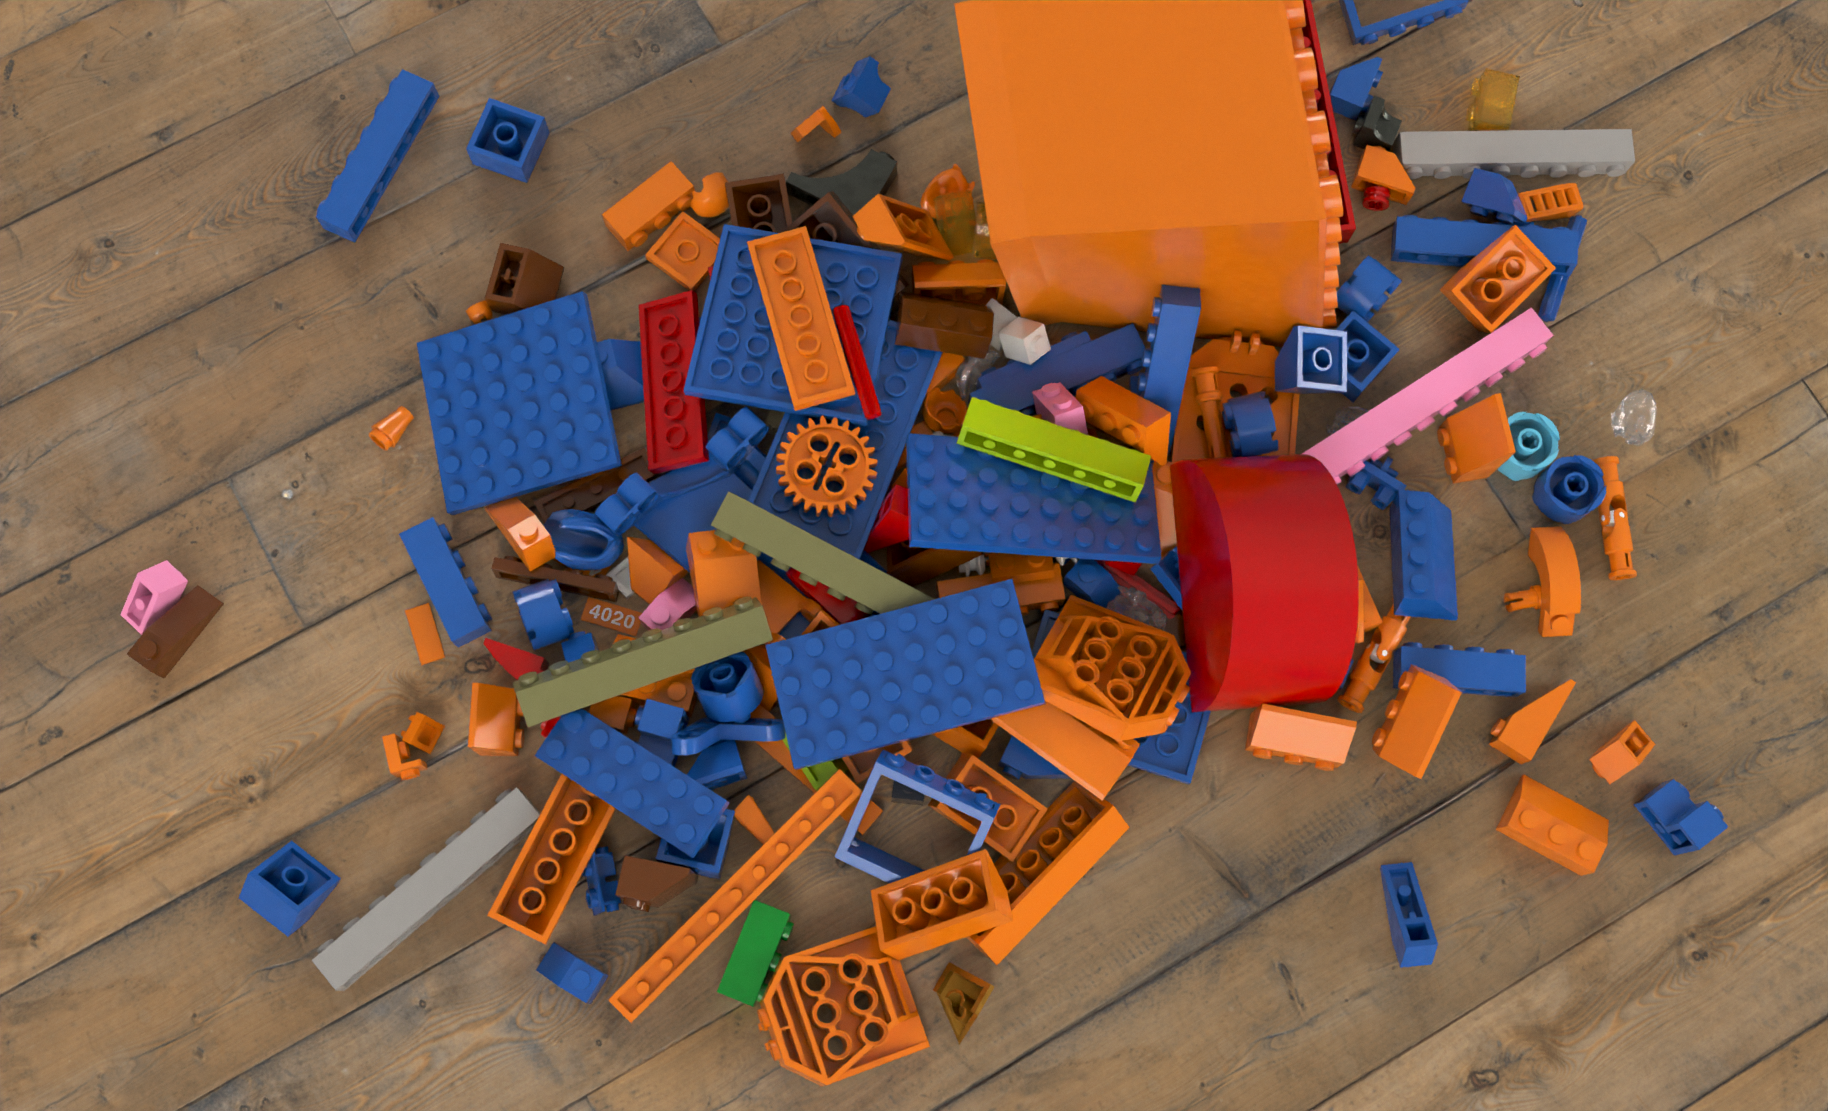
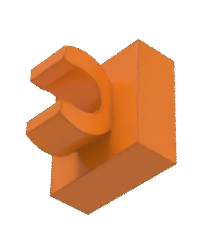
M416 712L415 715H411L408 718L412 722L407 731L402 730L401 732L402 741L431 754L445 726L424 714Z

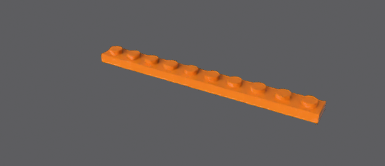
M839 768L608 1001L632 1023L863 791Z

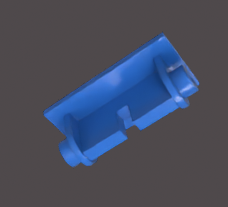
M608 846L595 849L596 854L594 851L582 874L584 877H587L589 889L586 890V902L588 907L592 908L593 916L604 912L605 907L607 912L620 910L619 904L622 903L621 898L615 895L618 881H605V877L616 875L613 853L609 852Z

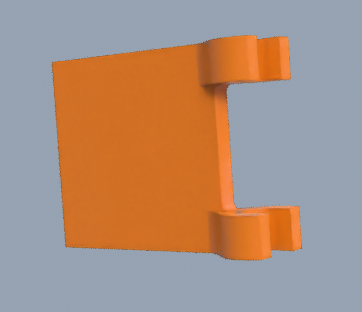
M758 560L761 603L773 638L772 641L765 643L767 645L786 640L779 633L799 612L811 623L823 608L814 600L803 596Z

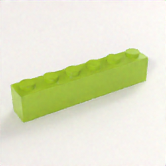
M974 397L971 398L956 443L1132 502H1136L1144 486L1151 459L1150 455L1141 453L1138 450L1129 449L1111 443L1108 440L1092 437L1078 430L1068 429L1047 420H1041L1017 410L1007 409L992 404L987 400H980Z

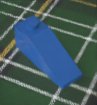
M1013 735L998 766L1003 768L1002 773L1016 780H1019L1020 777L1025 779H1072Z
M1413 863L1381 865L1380 871L1391 938L1400 968L1432 965L1438 942Z

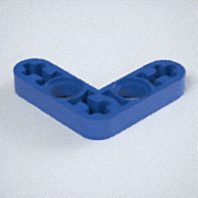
M706 717L699 719L671 736L672 753L675 755L697 754L719 740L779 741L785 739L786 732L783 720L749 718L746 722L737 724L733 721L717 722Z

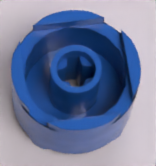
M1368 255L1354 270L1347 282L1345 281L1337 291L1338 308L1347 316L1354 311L1366 322H1369L1374 316L1371 310L1374 309L1378 312L1389 299L1385 293L1388 292L1391 295L1401 284L1402 280L1376 259Z
M1264 391L1227 399V403H1223L1222 419L1225 429L1231 428L1229 445L1232 457L1258 456L1278 451V440H1272L1271 433L1276 431L1275 421L1269 400L1264 398Z
M1585 456L1561 457L1547 467L1536 479L1532 495L1533 502L1544 515L1554 521L1563 524L1576 522L1602 503L1606 495V486H1604L1602 478L1604 474L1594 461Z
M546 579L512 591L533 650L570 637L569 634L574 633L573 623L567 607L560 608L564 604L556 579L551 581Z
M742 651L696 667L691 677L694 691L708 719L717 722L733 721L737 724L746 722L750 718L751 712L762 701L765 693L753 663Z

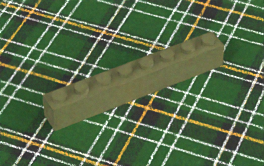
M728 491L711 523V526L716 528L715 535L729 542L732 541L733 537L744 542L745 544L742 549L757 557L760 556L761 552L773 557L771 564L786 572L790 567L801 572L799 578L813 586H816L818 581L829 587L828 594L844 601L846 596L857 601L855 607L871 616L874 611L882 614L934 600L931 596Z
M743 597L734 601L732 606L723 609L720 607L711 608L705 611L703 616L695 619L683 618L674 622L672 627L663 630L658 628L648 630L638 639L632 641L629 639L620 640L612 644V648L600 652L599 650L588 651L582 654L578 660L569 663L568 661H560L551 665L549 670L538 674L537 672H528L521 675L518 681L512 683L527 726L530 727L772 641L773 638L762 604L756 597Z

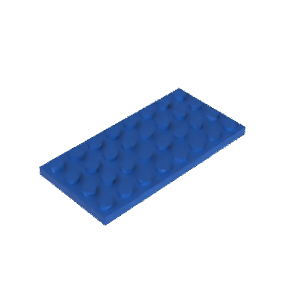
M889 320L875 386L881 416L868 420L867 426L849 423L848 429L852 431L859 427L860 433L858 438L869 437L865 448H875L874 454L869 458L878 460L877 466L870 468L877 472L876 479H868L874 485L872 491L864 490L867 495L866 500L862 501L855 498L857 508L854 510L847 504L844 515L840 513L838 508H835L832 517H829L827 509H822L820 516L817 517L816 508L811 507L805 513V503L801 502L796 506L793 505L794 494L788 497L784 496V491L788 485L779 486L778 479L784 475L776 474V467L783 465L776 461L777 454L785 453L780 449L781 442L790 444L787 439L788 432L798 435L796 430L797 424L802 425L806 429L808 428L809 418L814 421L815 425L820 424V418L786 412L748 499L754 505L858 559L861 558L881 503L885 498L905 448L908 433H911L943 353L896 345L897 322ZM826 419V423L831 424L832 420ZM838 422L839 426L844 424V422ZM815 441L811 444L812 449L817 452L827 449V445L822 441ZM839 443L834 444L826 464L822 465L821 475L813 487L814 490L817 491L820 488L827 469L831 468L833 457L840 447ZM843 454L839 457V460L845 465H851L856 461L850 454ZM802 468L797 472L802 479H810L814 476L813 471L809 468ZM830 481L826 484L827 489L834 493L841 491L843 488L837 481Z
M908 433L906 451L909 547L1158 564L1162 558L1151 459L1144 486L1136 502H1132L956 444L958 437Z
M1012 579L766 645L793 767L796 770L1046 704Z

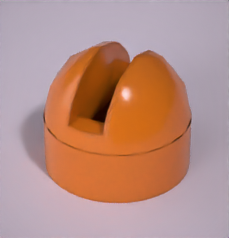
M486 300L478 302L466 310L473 324L482 323L481 320L484 318L487 321L491 320L493 317V312Z

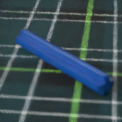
M1581 215L1571 216L1567 225L1569 230L1579 231L1578 249L1587 225V219L1582 218ZM1551 274L1538 312V316L1543 321L1549 322L1556 319L1570 276Z

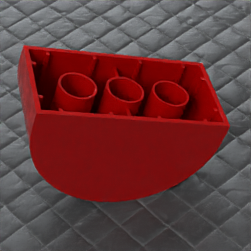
M1307 454L1183 459L1171 464L1170 473L1187 665L1191 671L1189 686L1191 687L1192 712L1258 708L1261 704L1273 706L1316 704L1331 698L1337 692L1346 676L1354 650L1359 611V579L1356 549L1349 515L1340 490L1328 469L1318 459Z

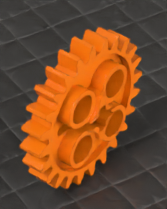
M821 416L820 424L815 425L814 421L809 418L808 428L805 429L802 425L797 424L796 430L798 435L788 432L787 439L790 444L786 442H781L780 449L785 453H780L776 456V461L783 464L776 467V474L784 476L778 479L779 486L788 485L784 491V496L788 497L794 494V506L801 502L805 503V513L811 507L816 508L817 517L820 516L822 509H827L829 517H832L834 509L838 508L840 513L844 515L847 504L855 510L857 508L855 498L865 501L867 495L864 490L872 491L874 484L868 479H876L877 472L870 468L876 467L878 460L869 457L874 454L875 448H865L869 437L865 436L859 439L860 428L857 427L852 431L848 430V420L842 426H839L837 418L834 417L831 424H827L825 417ZM815 441H822L827 445V449L817 452L812 449L811 444ZM839 443L840 447L833 457L831 468L827 469L820 488L817 491L814 490L813 487L821 475L822 465L826 464L834 444ZM843 454H850L856 461L851 465H845L839 460V457ZM802 468H809L813 471L814 476L810 479H802L797 472ZM830 481H837L843 488L841 491L834 493L827 489L826 484Z

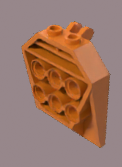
M1234 330L1232 337L1212 339L1191 355L1171 447L1172 463L1183 459H1204L1209 457L1205 431L1197 426V422L1203 421L1201 406L1195 400L1198 393L1195 378H1192L1191 372L1198 368L1216 366L1219 370L1216 377L1219 392H1222L1223 395L1222 401L1219 402L1221 418L1224 411L1223 403H1227V399L1233 398L1230 395V391H1238L1242 396L1264 391L1265 395L1270 396L1273 400L1270 406L1276 431L1271 433L1272 440H1278V451L1258 456L1295 455L1300 394L1275 391V360L1279 352L1274 346L1265 345L1264 342L1260 341L1259 333L1252 332L1250 341L1245 343L1242 342L1241 331ZM1223 423L1228 457H1232L1229 440H1231L1230 432L1228 429H1225Z
M1070 595L1034 658L1044 700L1117 741L1165 733L1168 726H1171L1180 710L1175 707L1176 703L1182 704L1191 688L1186 685L1191 671L1174 635L1073 595Z
M876 926L782 958L760 1001L761 1009L757 1010L760 1020L758 1024L759 1030H769L771 1040L764 1045L766 1051H770L773 1060H779L781 1067L822 1087L930 1047L901 962L880 951ZM846 961L853 962L857 966L858 973L855 978H849L844 974L843 965ZM809 974H815L820 978L822 985L819 991H811L807 987L806 979ZM857 992L864 993L868 998L869 1003L865 1010L857 1008L854 1004V996ZM819 1006H827L832 1011V1019L829 1023H823L818 1019L817 1010ZM867 1024L877 1026L879 1030L877 1041L873 1042L866 1038L865 1027ZM831 1037H837L843 1043V1050L840 1055H833L829 1051L828 1041Z

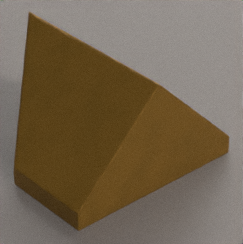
M949 962L933 991L937 993L960 1045L981 1012L994 986Z

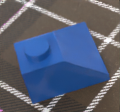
M1294 326L1275 360V391L1297 394L1347 392V331Z
M607 339L597 342L610 409L615 410L643 403L641 342Z
M719 740L704 749L687 773L689 777L711 791L748 779L735 740Z

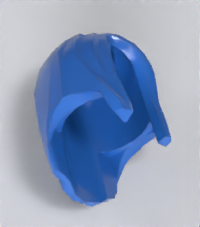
M575 509L552 512L551 516L544 523V527L550 534L555 548V559L569 568L600 570L611 566L624 550L622 535L617 536L594 513Z

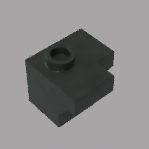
M1374 96L1364 118L1358 117L1352 133L1357 134L1353 143L1354 146L1365 149L1366 145L1381 146L1387 151L1391 149L1402 120L1392 117L1387 113L1384 106L1385 99Z

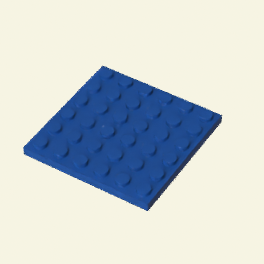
M724 224L683 390L685 395L815 418L824 416L827 420H832L835 417L838 422L848 420L850 424L867 426L868 419L865 418L834 318L833 309L841 305L849 306L875 389L903 260L902 253L810 238L855 395L795 411L747 245L748 241L778 233Z
M583 291L417 342L448 514L456 515L622 466L588 296Z

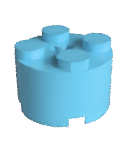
M1518 412L1508 418L1516 452L1498 468V471L1514 481L1532 478L1552 463L1558 455V441L1560 440L1559 432L1549 418L1539 413Z

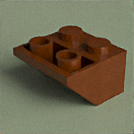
M500 243L485 300L493 312L511 314L556 300L564 267L531 249Z

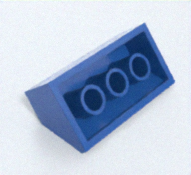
M1398 490L1389 508L1394 615L1456 621L1458 612L1451 510L1430 492Z

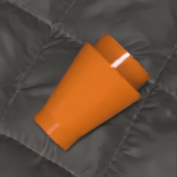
M400 406L396 411L371 426L372 431L369 433V437L377 446L385 451L390 447L394 448L409 423L414 419V416L405 407Z

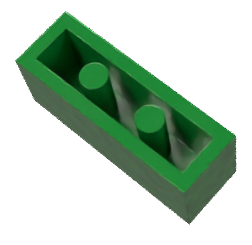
M757 900L753 901L718 987V993L752 1007L756 1006L757 1001H761L768 986L765 983L769 971L774 972L782 956L781 953L777 952L782 940L788 941L794 923L790 922L791 914Z

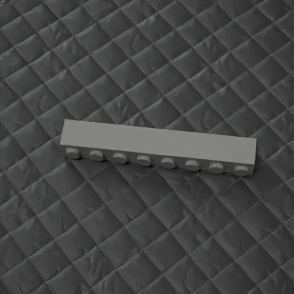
M1632 129L1400 132L1393 143V153L1396 154L1410 179H1417L1422 176H1434L1436 179L1463 176L1470 179L1474 168L1498 173L1504 177L1508 175H1521L1523 178H1531L1537 175H1549L1550 177L1557 178L1566 174H1578L1580 177L1607 174L1609 177H1617L1625 174L1635 162Z
M516 787L512 791L509 788L496 798L497 804L488 812L482 810L471 819L470 823L472 825L463 833L457 831L446 840L445 844L447 846L438 854L433 852L420 862L421 868L412 876L410 873L399 879L394 885L396 889L387 897L382 895L369 905L370 911L361 919L359 917L352 919L343 927L344 933L335 941L334 939L326 941L317 949L318 955L312 959V962L336 991H345L531 833L541 813L520 789Z

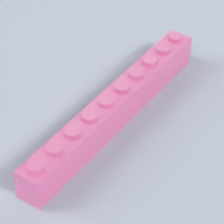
M1531 307L1302 454L1318 459L1328 469L1338 485L1342 482L1341 476L1346 473L1350 477L1355 475L1365 467L1364 461L1369 458L1373 461L1378 460L1389 451L1387 447L1392 443L1399 446L1412 436L1410 432L1418 428L1420 432L1435 422L1433 417L1440 413L1444 417L1458 407L1456 402L1462 398L1465 402L1471 400L1481 392L1479 387L1486 384L1489 388L1503 378L1501 373L1508 370L1512 373L1525 364L1523 359L1530 355L1532 359L1539 356L1547 349L1545 343L1554 335Z

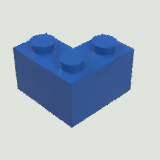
M646 699L645 706H639L636 714L635 724L639 725L637 730L641 736L639 742H634L675 767L679 755L672 753L671 736L688 726L689 717L683 708Z
M1672 779L1659 784L1637 801L1634 806L1675 856L1700 850L1727 829L1728 825L1723 821L1724 816L1715 805L1710 804L1708 801L1694 804L1689 798L1688 790L1681 783Z

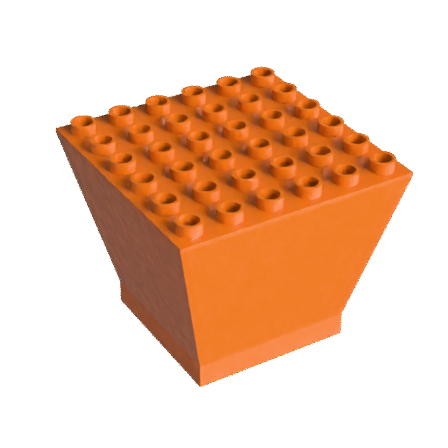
M969 0L954 4L990 242L1022 318L1040 322L1044 325L1064 322L1117 329L1133 323L1137 331L1147 332L1149 323H1155L1156 316H1152L1154 297H1160L1162 285L1200 289L1201 310L1195 334L1197 338L1218 339L1219 337H1232V332L1239 330L1242 334V342L1247 343L1250 341L1252 332L1260 334V341L1264 342L1265 345L1283 347L1294 326L1299 325L1323 329L1337 327L1335 308H1338L1336 287H1339L1337 265H1340L1338 242L1342 241L1339 217L1343 216V205L1337 175L1329 176L1327 153L1330 152L1329 131L1324 110L1317 111L1314 90L1318 89V80L1312 48H1305L1302 27L1306 26L1303 0Z

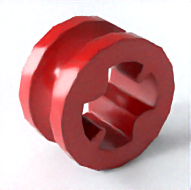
M1381 186L1367 187L1364 190L1366 198L1363 199L1362 205L1366 209L1373 211L1386 210L1389 207L1387 199L1390 198L1391 192Z

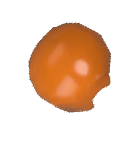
M714 172L702 179L703 190L701 192H692L693 199L690 205L695 213L701 217H716L729 208L725 183L728 180L723 173Z
M935 387L925 396L922 414L925 423L933 431L955 433L962 428L968 407L965 400L956 394L953 389L940 391L938 387Z

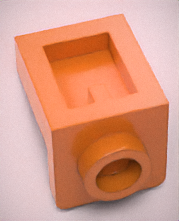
M395 733L382 736L390 774L397 778L401 777V780H409L419 777L420 771L428 769L427 763L421 759L407 762V759L411 758L408 743L402 741L401 737Z

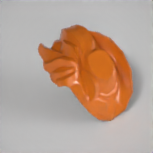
M954 164L951 169L939 173L928 184L922 194L921 208L927 210L932 218L948 219L965 209L968 200L972 196L975 182L968 183L962 169L957 164Z

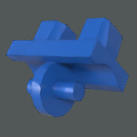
M1387 456L1383 463L1379 460L1373 461L1372 459L1370 462L1364 461L1365 467L1355 475L1349 476L1346 488L1355 494H1361L1366 485L1371 487L1376 492L1370 501L1376 507L1384 510L1394 500L1398 490H1404L1407 485L1395 479L1399 473L1389 467L1393 458Z

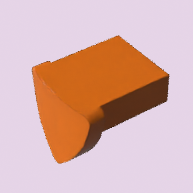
M822 106L790 134L799 142L818 125L834 138L841 133V130L829 112Z

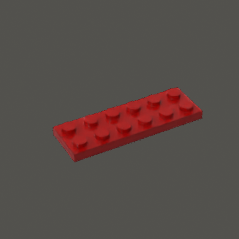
M690 290L638 305L648 471L653 474L709 461V451L706 449L708 436L705 398L688 396L683 391L699 329L698 297L694 291Z

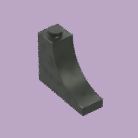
M871 149L857 166L837 176L811 178L791 172L786 180L787 194L813 206L828 192L834 191L852 215H854L877 194L886 195L897 175V161L886 152H876Z

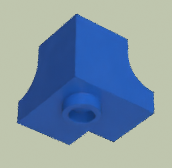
M871 56L857 61L852 71L842 78L831 101L839 107L850 108L865 118L879 113L891 89L878 75L879 62Z

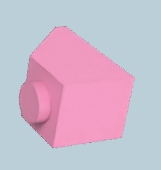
M167 560L137 573L120 615L142 635L148 627L180 601L188 580Z
M682 578L660 593L639 616L641 624L647 630L656 628L663 630L672 627L673 623L677 620L690 618L697 610L693 586Z

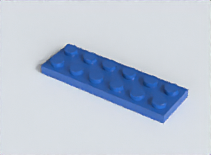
M582 708L562 715L534 755L692 858L695 857L729 805V802Z

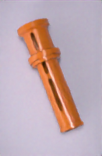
M1216 366L1195 369L1191 372L1192 378H1195L1198 393L1195 400L1201 406L1208 458H1227L1228 453L1219 403L1222 401L1223 395L1218 389L1216 375L1219 373V370Z

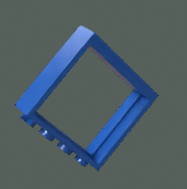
M1339 0L1352 45L1359 43L1361 45L1369 43L1370 45L1377 42L1378 37L1389 34V37L1398 36L1406 32L1408 27L1417 25L1418 28H1422L1434 23L1435 18L1444 15L1446 19L1453 18L1454 15L1462 13V10L1465 9L1469 0H1443L1361 27L1354 1Z
M882 750L870 773L835 854V858L887 883H892L925 871L855 838L881 775L982 821L967 855L980 851L1000 804L986 798L987 794L975 793L965 788L957 780L945 779L935 774L927 766H918L905 760L901 754L896 756L886 750Z

